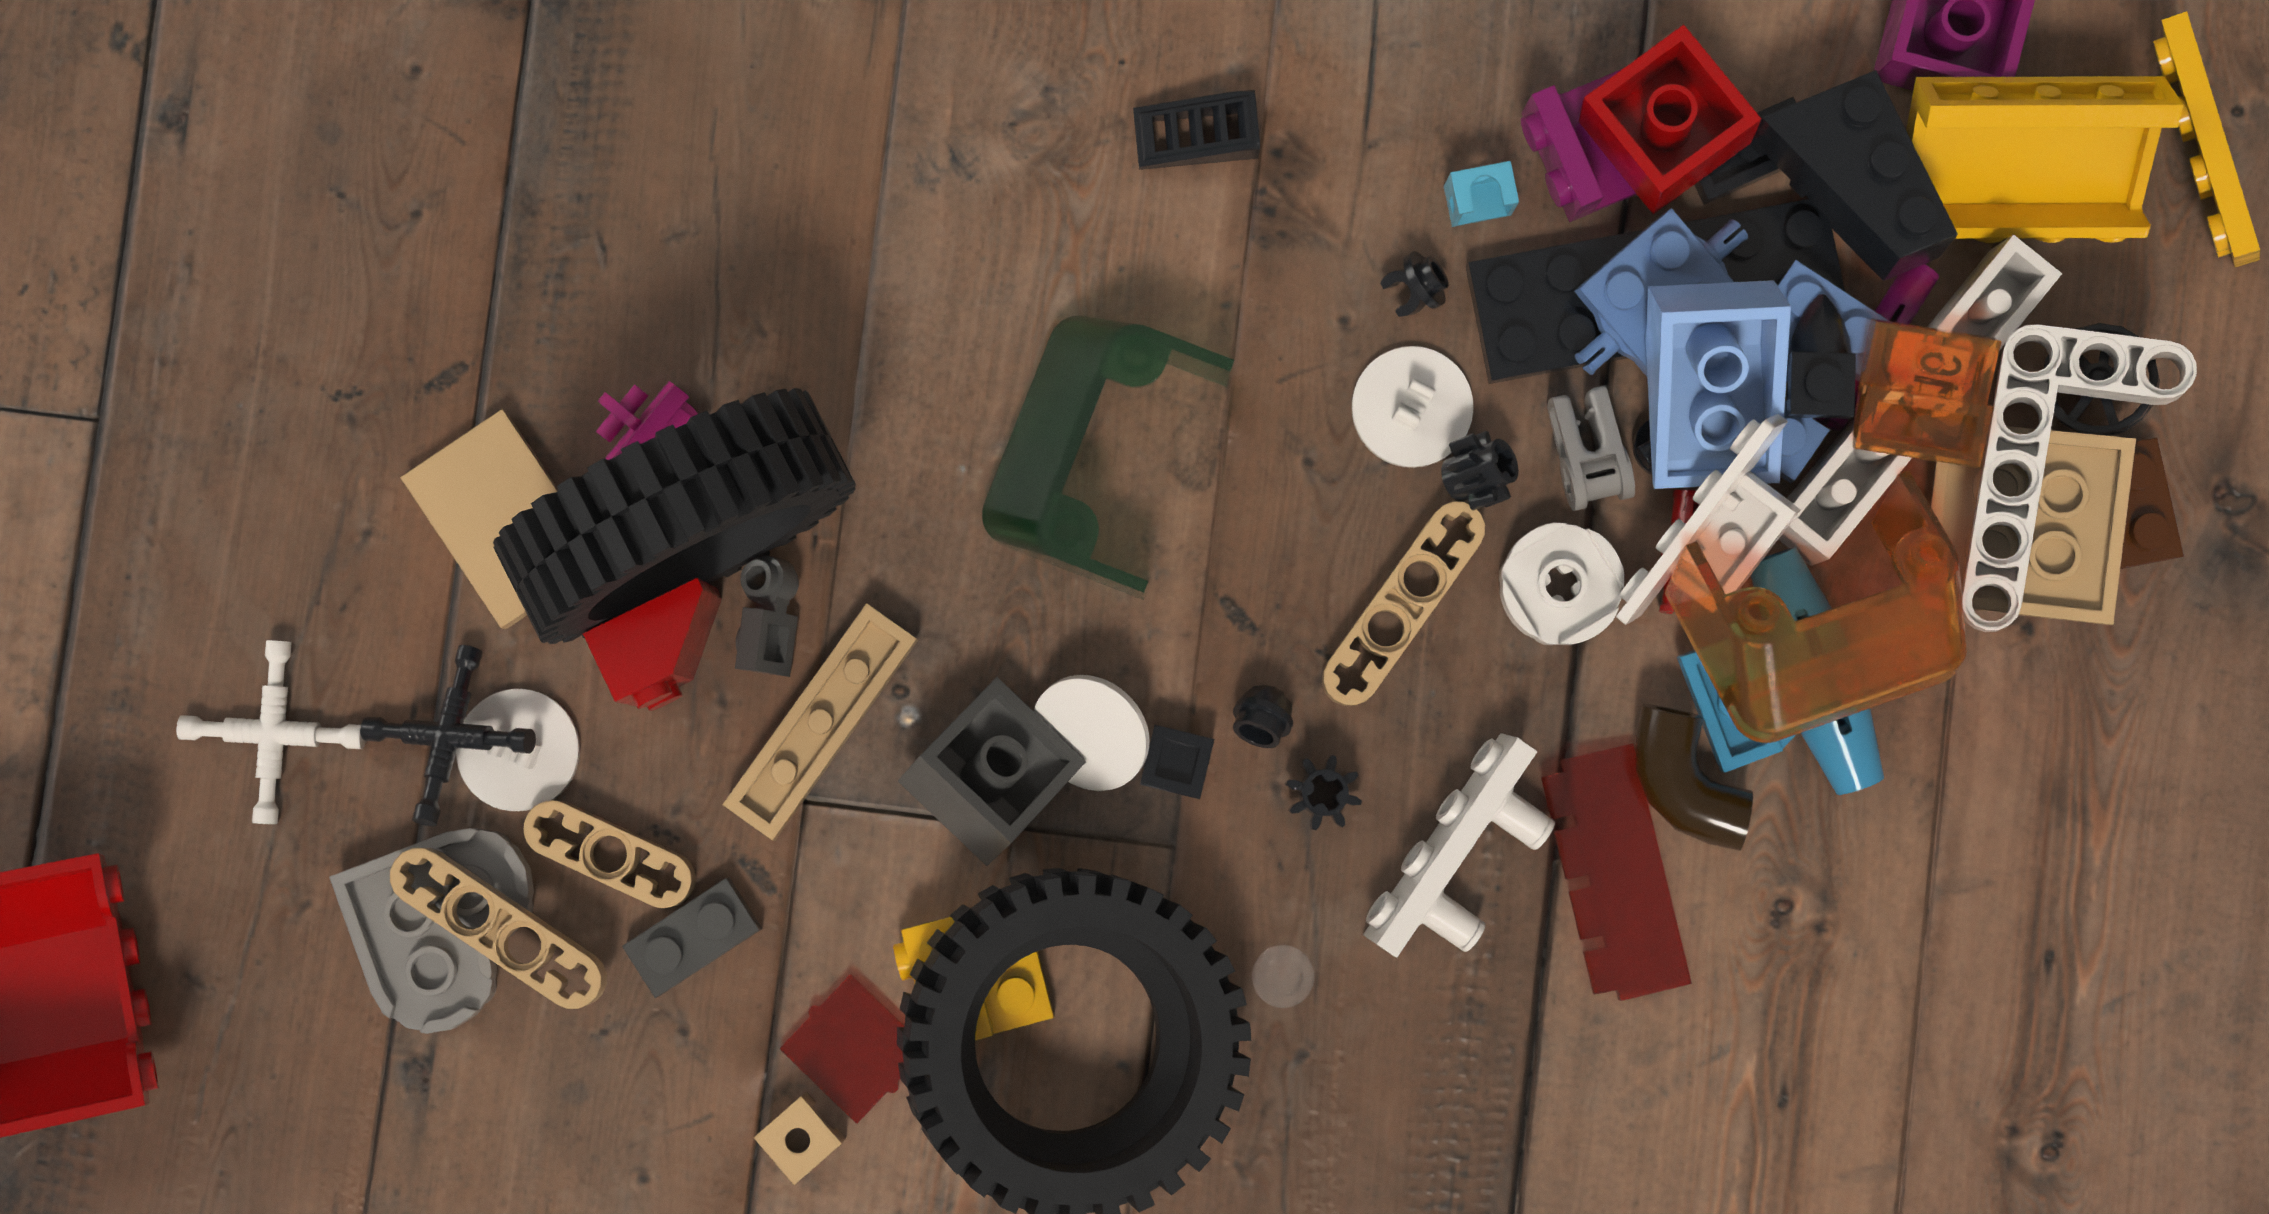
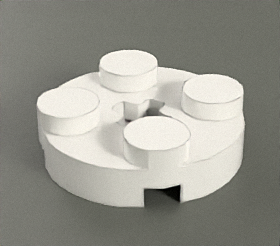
M1550 523L1540 526L1524 535L1513 545L1499 570L1500 598L1507 616L1523 634L1534 638L1543 645H1573L1589 640L1610 625L1619 609L1617 608L1621 601L1619 595L1624 588L1622 563L1612 545L1602 535L1588 528L1583 529L1577 525H1566L1567 523ZM1557 568L1562 575L1572 571L1576 576L1578 582L1571 586V593L1574 597L1570 601H1565L1560 595L1551 597L1547 592L1546 586L1551 582L1548 573L1551 569Z

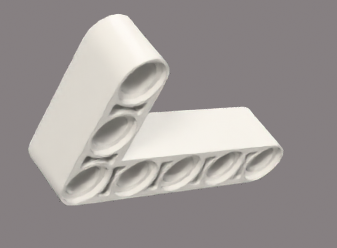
M2038 324L2021 327L2015 330L2007 339L2000 358L1960 598L1961 613L1970 626L1983 632H1996L2009 626L2018 617L2020 612L2057 392L2149 405H2167L2178 400L2191 387L2197 374L2196 361L2186 347L2172 341ZM2032 341L2041 344L2049 354L2048 366L2038 372L2022 370L2016 364L2013 354L2014 349L2018 345ZM2089 350L2106 352L2114 363L2113 375L2105 380L2095 381L2089 379L2082 373L2079 367L2080 356ZM2156 358L2171 360L2180 371L2178 386L2172 389H2160L2153 386L2146 376L2147 363ZM2014 403L2031 405L2039 416V425L2035 431L2028 434L2014 433L2006 427L2003 421L2004 410ZM2004 464L2020 466L2026 471L2029 478V486L2026 492L2012 497L2001 494L1993 484L1994 471ZM1994 525L2010 527L2018 537L2019 547L2017 552L2007 559L1992 557L1984 549L1983 534ZM1984 586H1993L2005 593L2008 599V610L2002 619L1987 621L1981 619L1975 613L1972 607V598L1978 589Z

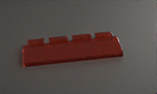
M1633 743L1560 760L1563 772L1543 776L1541 781L1550 818L1556 819L1573 815L1576 826L1554 831L1565 879H1572L1588 875L1590 886L1568 891L1579 939L1584 940L1603 936L1605 946L1583 951L1592 993L1601 994L1616 990L1618 1000L1623 1001L1692 984L1647 798L1636 773V753Z

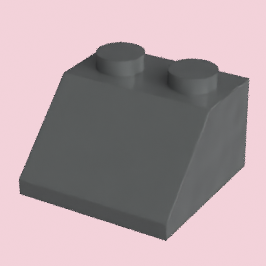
M996 677L916 759L898 782L974 855L988 866L1019 836L1086 761L1010 688Z

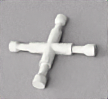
M266 640L265 656L269 662L268 684L267 686H262L260 719L225 718L224 722L203 721L198 716L181 715L177 721L176 731L179 740H197L202 736L222 737L224 742L258 744L255 778H260L259 801L253 808L252 823L278 824L279 809L275 804L276 779H281L284 745L318 747L320 743H338L347 749H363L366 743L361 737V725L348 724L343 728L321 727L319 722L286 721L288 687H283L285 663L291 656L292 642Z

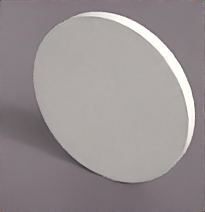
M1401 347L1377 357L1361 374L1352 397V418L1362 442L1380 459L1401 467H1424L1437 463L1452 453L1449 443L1467 435L1473 417L1471 388L1460 368L1443 354L1424 347Z
M1090 675L1068 676L1053 683L1038 699L1034 712L1086 761L1068 781L1069 783L1094 791L1112 790L1128 783L1143 767L1148 756L1150 741L1145 718L1133 699L1115 684Z
M527 689L500 691L479 702L464 720V724L492 726L494 731L510 732L515 728L533 729L536 735L535 748L530 754L514 753L508 747L493 746L490 750L457 748L456 758L460 774L468 788L483 802L502 810L528 811L539 803L556 799L572 781L580 758L579 735L571 716L551 697Z

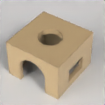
M807 1092L754 1137L793 1185L798 1183L846 1139L837 1127L831 1128L821 1118L814 1108L816 1102ZM794 1128L805 1130L810 1137L809 1147L800 1153L791 1151L786 1144V1136Z

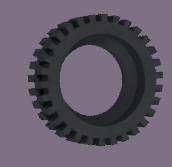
M794 388L789 392L787 389H779L768 396L765 392L752 395L742 404H740L739 400L723 404L715 413L710 415L708 411L694 415L684 425L677 428L674 425L657 431L654 438L642 444L636 441L620 449L622 454L610 460L603 458L587 467L589 472L582 476L568 478L557 485V492L542 495L531 503L533 508L521 511L511 519L513 523L504 526L499 531L500 536L494 539L493 548L542 643L548 642L549 644H556L560 641L565 643L573 641L581 635L584 638L582 633L695 578L710 584L723 576L727 578L742 570L741 567L754 558L771 554L770 550L788 544L797 538L796 534L810 530L819 523V519L831 515L837 510V506L844 504L849 499L848 495L854 493L856 483L809 392L806 390L802 392L799 388Z
M1052 868L1043 869V875L1039 876L1023 873L1009 878L1011 885L1002 889L992 885L978 893L981 899L979 903L972 908L962 904L950 915L955 923L945 933L938 929L934 932L927 942L933 948L927 960L923 962L917 959L911 970L910 976L916 980L912 993L903 992L899 1009L906 1015L904 1027H897L896 1045L903 1052V1062H898L900 1079L909 1092V1096L906 1099L912 1114L921 1124V1130L956 1175L959 1174L969 1187L985 1198L986 1195L991 1196L1001 1208L1016 1214L1018 1209L1021 1208L1028 1214H1086L1094 1212L1096 1214H1121L1119 1206L1129 1203L1138 1212L1144 1211L1155 1205L1150 1194L1152 1190L1160 1186L1167 1193L1173 1195L1185 1186L1177 1172L1187 1163L1198 1172L1204 1168L1211 1158L1201 1151L1200 1148L1209 1136L1222 1144L1231 1129L1219 1120L1225 1106L1238 1112L1240 1110L1245 1094L1233 1088L1232 1085L1235 1075L1249 1077L1251 1058L1239 1052V1041L1252 1040L1250 1022L1238 1017L1236 1010L1238 1007L1247 1005L1243 989L1231 983L1227 976L1235 972V969L1227 955L1214 950L1212 945L1217 940L1206 927L1196 924L1190 919L1193 915L1180 904L1167 900L1163 897V894L1151 888L1116 875H1107L1095 870L1077 868V871ZM1061 945H1079L1099 949L1125 964L1143 985L1151 1002L1156 1024V1045L1152 1064L1143 1084L1134 1097L1122 1109L1106 1120L1089 1127L1070 1131H1055L1034 1127L1006 1112L988 1091L979 1071L975 1050V1033L980 1010L989 991L999 977L1022 958L1039 950Z

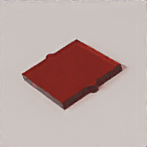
M850 974L821 1006L813 1005L809 1008L808 1013L810 1017L780 1047V1050L858 1124L887 1092L895 1093L899 1089L898 1080L900 1079L898 1062H903V1052L896 1045L897 1027H904V1024Z

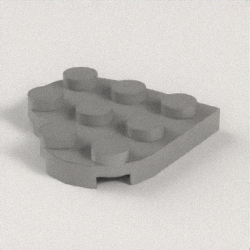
M478 828L445 832L329 877L369 990L382 1013L389 1019L394 1018L404 1027L420 1030L421 1033L425 1034L451 1030L478 1015L483 1006L494 997L497 989L495 980L497 975L496 963L401 900L394 893L391 886L390 869L394 860L402 852L412 848H433L443 852L530 912H533L532 898L534 887L531 868L519 848L501 832L486 831ZM429 861L424 865L411 864L408 871L415 877L411 887L416 890L419 887L429 886L442 893L444 896L435 902V906L441 909L445 896L460 883V880L454 877L451 885L443 886L429 875V870L432 867ZM476 892L465 894L457 905L459 920L469 928L481 927L489 916L487 900ZM516 929V930L511 934V936H513V935L517 932L518 929Z

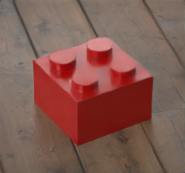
M1683 24L1586 95L1583 99L1578 122L1654 215L1751 144L1762 118Z

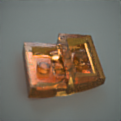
M1871 318L1858 387L1852 447L1879 453L1980 468L1994 408L1988 404L2001 341L1993 337Z

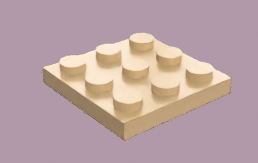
M1964 422L1960 439L1956 446L1943 448L1938 445L1919 604L1960 608V598L1989 424ZM2006 426L2017 434H2028L2036 430ZM2051 430L2022 606L2018 615L2103 625L2114 624L2136 438ZM2004 464L1994 471L1993 484L2003 495L2009 497L2019 496L2026 492L2029 486V478L2026 471L2020 466ZM1994 525L1988 528L1982 537L1985 551L1998 559H2007L2013 556L2019 547L2016 533L2010 527L2004 525ZM1984 586L1974 593L1972 607L1974 610L2006 613L2008 610V599L1999 588Z

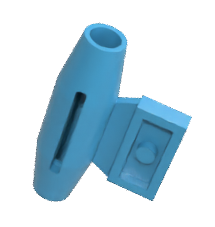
M1796 547L1764 557L1751 574L1763 638L1733 635L1677 656L1698 715L1704 717L1703 728L1719 770L1725 773L1779 753L1800 732L1837 795L1852 793L1879 783L1884 779L1870 704L1834 610Z

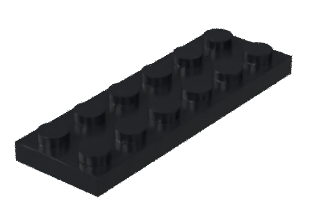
M1810 199L1684 222L1694 235L1705 240V242L1726 225L1730 219H1734L1741 226L1725 239L1724 243L1736 232L1745 229L1748 239L1743 241L1722 260L1728 275L1734 282L1774 280L1778 286L1791 265L1797 260L1845 292L1833 230L1829 226L1831 221ZM1643 230L1468 262L1466 272L1488 383L1493 384L1579 368L1594 358L1600 351H1597L1582 364H1579L1575 359V354L1583 350L1601 332L1598 329L1594 314L1574 291ZM1616 352L1606 362L1627 359V357Z

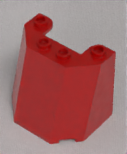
M100 853L0 872V1138L145 1106L150 1103L149 1091L159 1089L154 1056L152 1051L144 1053L141 1027L152 1025L148 997L145 988L134 990L130 966L140 964L137 937L134 927L122 928L117 903L124 901V891L118 864L107 866L105 856Z

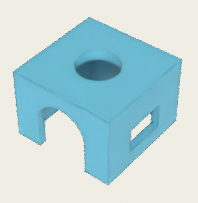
M1511 161L1450 172L1444 184L1452 227L1511 216L1519 204Z

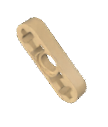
M545 801L539 803L530 810L525 819L524 836L528 845L535 852L657 908L677 906L685 902L695 888V870L686 857L565 801ZM561 812L564 815L562 825L577 834L585 833L586 823L594 827L581 844L579 859L571 855L579 844L563 838L554 839L551 845L545 842L548 832L540 827L543 818H555ZM606 836L619 838L627 850V858L624 865L615 872L602 870L594 860V848ZM641 848L650 853L642 864L657 870L665 869L669 863L676 866L674 877L681 881L679 890H667L663 896H660L656 893L658 882L643 874L636 875L635 885L627 882V878L635 871L639 864Z

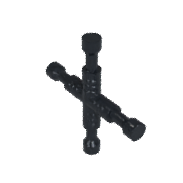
M468 645L458 646L455 657L457 666L453 686L446 690L438 722L405 720L403 724L388 723L381 717H365L361 723L360 733L365 741L381 742L386 738L401 739L404 744L431 746L424 772V777L428 780L423 798L416 804L412 821L421 825L437 826L441 811L438 805L443 783L449 781L457 748L490 750L493 746L508 747L514 753L530 754L535 748L536 735L533 729L515 728L510 732L494 731L492 726L464 724L471 698V693L468 692L472 672L479 667L483 653L476 647Z

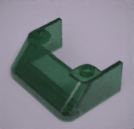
M1080 315L1062 320L1050 335L983 505L982 521L989 536L1002 546L1144 600L1148 591L1149 581L1091 559L1099 537L1097 517L1087 504L1061 493L1106 379L1129 388H1142L1151 385L1159 379L1164 372L1166 364L1227 387L1235 360L1144 325Z

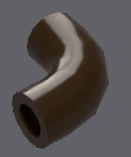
M1643 704L1636 733V773L1649 804L1674 830L1710 845L1740 851L1744 845L1750 823L1753 791L1715 782L1709 779L1701 770L1697 760V748L1704 717L1669 707Z

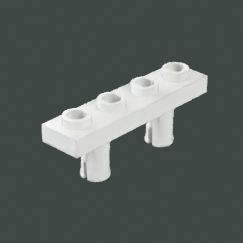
M1500 733L1496 741L1491 738L1481 746L1472 760L1471 769L1474 770V773L1461 791L1456 789L1451 792L1441 804L1436 814V820L1440 822L1427 842L1421 840L1416 843L1405 857L1401 866V871L1405 874L1392 893L1386 891L1381 894L1370 908L1366 917V922L1370 925L1363 934L1366 938L1396 958L1422 923L1464 952L1469 951L1477 943L1485 929V922L1444 893V889L1491 821L1533 850L1538 849L1551 834L1555 821L1514 792L1515 784L1537 753L1535 749L1518 737Z

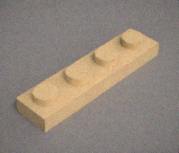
M866 603L722 805L772 841L776 840L918 642V639Z

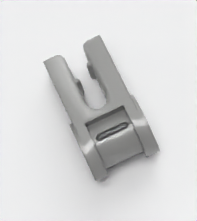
M1605 385L1592 388L1586 393L1584 398L1586 408L1584 418L1589 420L1595 452L1587 451L1583 445L1578 428L1581 421L1576 420L1569 396L1551 397L1547 403L1548 414L1560 459L1563 488L1572 511L1587 508V502L1617 495L1620 500L1635 496V480L1632 465L1626 448L1622 444Z

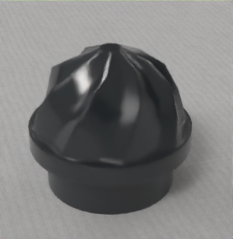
M1253 686L1235 703L1233 715L1236 720L1233 724V730L1239 738L1251 745L1261 748H1275L1279 745L1282 737L1290 734L1293 727V719L1291 717L1292 703L1285 697L1284 692L1275 686Z

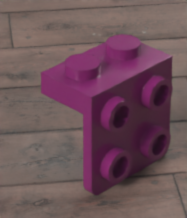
M1620 70L1560 95L1555 85L1531 95L1521 113L1523 116L1521 118V127L1525 139L1533 152H1539L1547 171L1545 181L1550 196L1557 207H1563L1569 223L1637 195L1578 122L1584 97Z

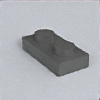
M729 877L622 947L654 998H657L762 930V927Z

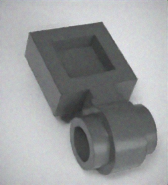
M761 555L747 563L741 573V586L746 596L751 601L756 602V608L743 607L741 626L736 635L737 655L735 669L790 677L798 616L786 614L787 605H789L790 600L798 591L799 578L793 565L787 560L769 555Z

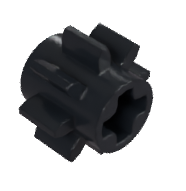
M1484 431L1477 435L1474 433L1449 443L1450 450L1454 456L1443 462L1441 475L1444 486L1453 499L1458 502L1468 500L1470 509L1474 511L1511 498L1506 485L1517 480L1519 469L1513 450L1504 440L1496 439L1491 441L1489 432Z
M1335 755L1328 757L1324 769L1316 770L1309 759H1303L1301 761L1302 768L1307 775L1301 782L1297 780H1287L1285 782L1288 788L1298 791L1300 800L1294 803L1288 811L1290 814H1294L1305 809L1311 813V830L1317 831L1321 825L1322 816H1331L1336 825L1339 827L1345 826V818L1340 811L1346 804L1355 806L1362 803V800L1358 797L1349 795L1347 785L1355 781L1359 776L1358 773L1350 772L1341 776L1335 772L1337 765ZM1316 776H1319L1323 782L1335 781L1338 785L1339 790L1332 795L1335 805L1331 809H1327L1323 803L1311 805L1307 796L1315 790L1311 780Z

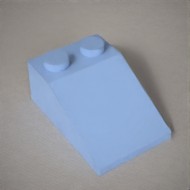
M1774 280L1648 286L1646 357L1652 484L1655 489L1700 487L1714 470L1724 474L1737 456V454L1730 450V447L1750 421L1754 419L1761 424L1765 419L1777 414L1784 418L1791 306ZM1783 429L1751 470L1753 474L1767 484L1780 483Z

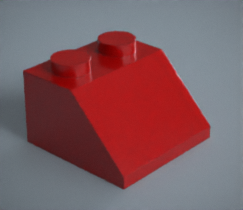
M695 578L582 633L615 702L636 706L637 709L647 707L649 711H653L683 696L679 687L694 680L722 600L716 587L699 578Z

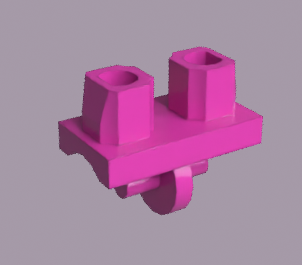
M668 381L637 418L634 413L649 397L634 384L620 402H617L604 392L598 402L611 413L596 432L608 442H611L625 424L629 427L628 431L604 459L610 460L622 454L620 449L636 441L642 444L654 438L657 431L674 425L677 428L686 424L690 417L698 414L686 402L689 396L675 384Z

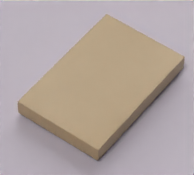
M501 409L400 478L500 628L506 630L527 616V613L493 548V541L496 537L500 536L499 531L504 526L513 523L511 519L521 511L533 508L532 502L542 495L557 492L558 488L509 414Z

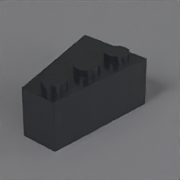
M1876 70L1761 117V122L1752 143L1749 145L1761 157L1766 154L1791 180L1789 185L1801 198L1806 195L1831 221L1829 226L1883 281L1940 258L1958 235Z

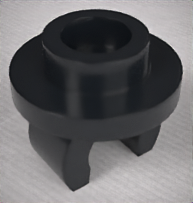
M1415 251L1403 258L1404 270L1390 272L1380 282L1383 289L1393 288L1401 282H1404L1410 288L1411 296L1409 301L1395 310L1398 317L1416 314L1425 305L1432 309L1440 307L1446 301L1444 289L1449 286L1448 278L1439 262L1432 256L1424 258Z

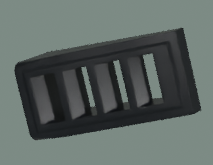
M1255 90L1226 92L1133 108L1139 170L1259 159L1260 136ZM1237 114L1240 138L1228 140L1226 115ZM1213 116L1215 142L1204 144L1201 117ZM1178 119H1189L1191 146L1180 148ZM1164 121L1167 150L1155 152L1153 122Z

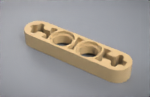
M1451 502L1443 505L1426 523L1326 663L1322 672V686L1325 694L1333 702L1342 706H1355L1367 701L1375 693L1480 546L1485 536V523L1477 509L1471 510L1469 504L1465 502ZM1461 515L1469 521L1465 531L1471 536L1469 543L1459 539L1445 554L1444 557L1456 561L1450 570L1439 556L1422 550L1421 546L1427 540L1435 549L1447 532V529L1440 524L1443 517L1453 521ZM1413 563H1426L1436 571L1438 585L1431 595L1418 597L1406 589L1404 573L1406 568ZM1381 611L1390 612L1400 619L1403 626L1402 635L1396 644L1381 646L1370 638L1368 623L1374 614ZM1357 638L1369 653L1385 658V662L1378 669L1375 663L1370 660L1359 677L1366 684L1364 690L1360 692L1356 689H1351L1344 695L1336 689L1340 678L1334 673V670L1338 665L1348 668L1357 660L1361 652L1350 649L1351 643Z
M412 848L402 852L394 860L390 869V883L394 893L401 900L555 1004L566 1009H579L594 1003L603 994L607 985V972L603 963L594 954L443 852L433 848ZM429 861L432 864L429 875L443 886L451 885L454 877L460 880V883L445 896L441 909L435 906V902L444 896L442 893L429 886L419 887L416 890L411 887L415 879L414 875L408 871L411 864L424 865ZM470 892L482 895L489 905L487 921L478 928L465 926L457 915V905L460 899ZM520 927H528L534 930L541 941L539 955L530 963H522L515 960L508 949V941L511 934ZM556 945L564 952L554 961L570 970L576 969L580 965H584L588 969L584 976L585 981L591 985L588 992L579 990L569 995L565 991L568 985L567 978L554 969L546 972L545 979L537 974L552 959Z

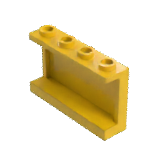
M2165 76L1916 77L1906 131L1958 233L1955 239L1973 238L1980 242L1997 243L2004 240V238L2015 235L2018 238H2034L2047 243L2060 242L2065 238H2095L2103 242L2115 243L2121 242L2125 238L2148 237L2151 224L2143 213L2142 205L2161 129L2178 128L2183 103Z

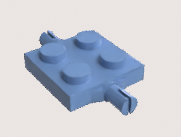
M1672 208L1665 211L1574 291L1594 314L1598 329L1601 332L1583 350L1575 354L1577 362L1579 364L1585 363L1597 351H1600L1582 367L1587 373L1593 375L1600 366L1618 352L1634 361L1647 377L1646 331L1648 286L1734 282L1728 275L1722 260L1743 241L1748 239L1745 229L1736 232L1724 243V240L1741 226L1734 219H1730L1726 225L1705 242V240L1691 232Z

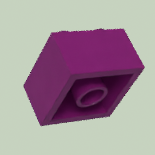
M1892 0L1874 70L1877 71L1882 83L1912 91L1914 90L1916 77H2015L2035 0Z

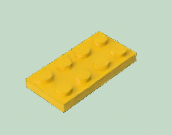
M2186 11L2161 20L2164 37L2153 41L2162 76H2165L2169 84L2178 81L2182 96H2179L2183 103V109L2178 128L2183 142L2195 139L2200 155L2189 158L2190 167L2200 200L2213 196L2218 214L2208 216L2207 219L2218 258L2231 254L2234 267L2260 260V247L2188 13Z

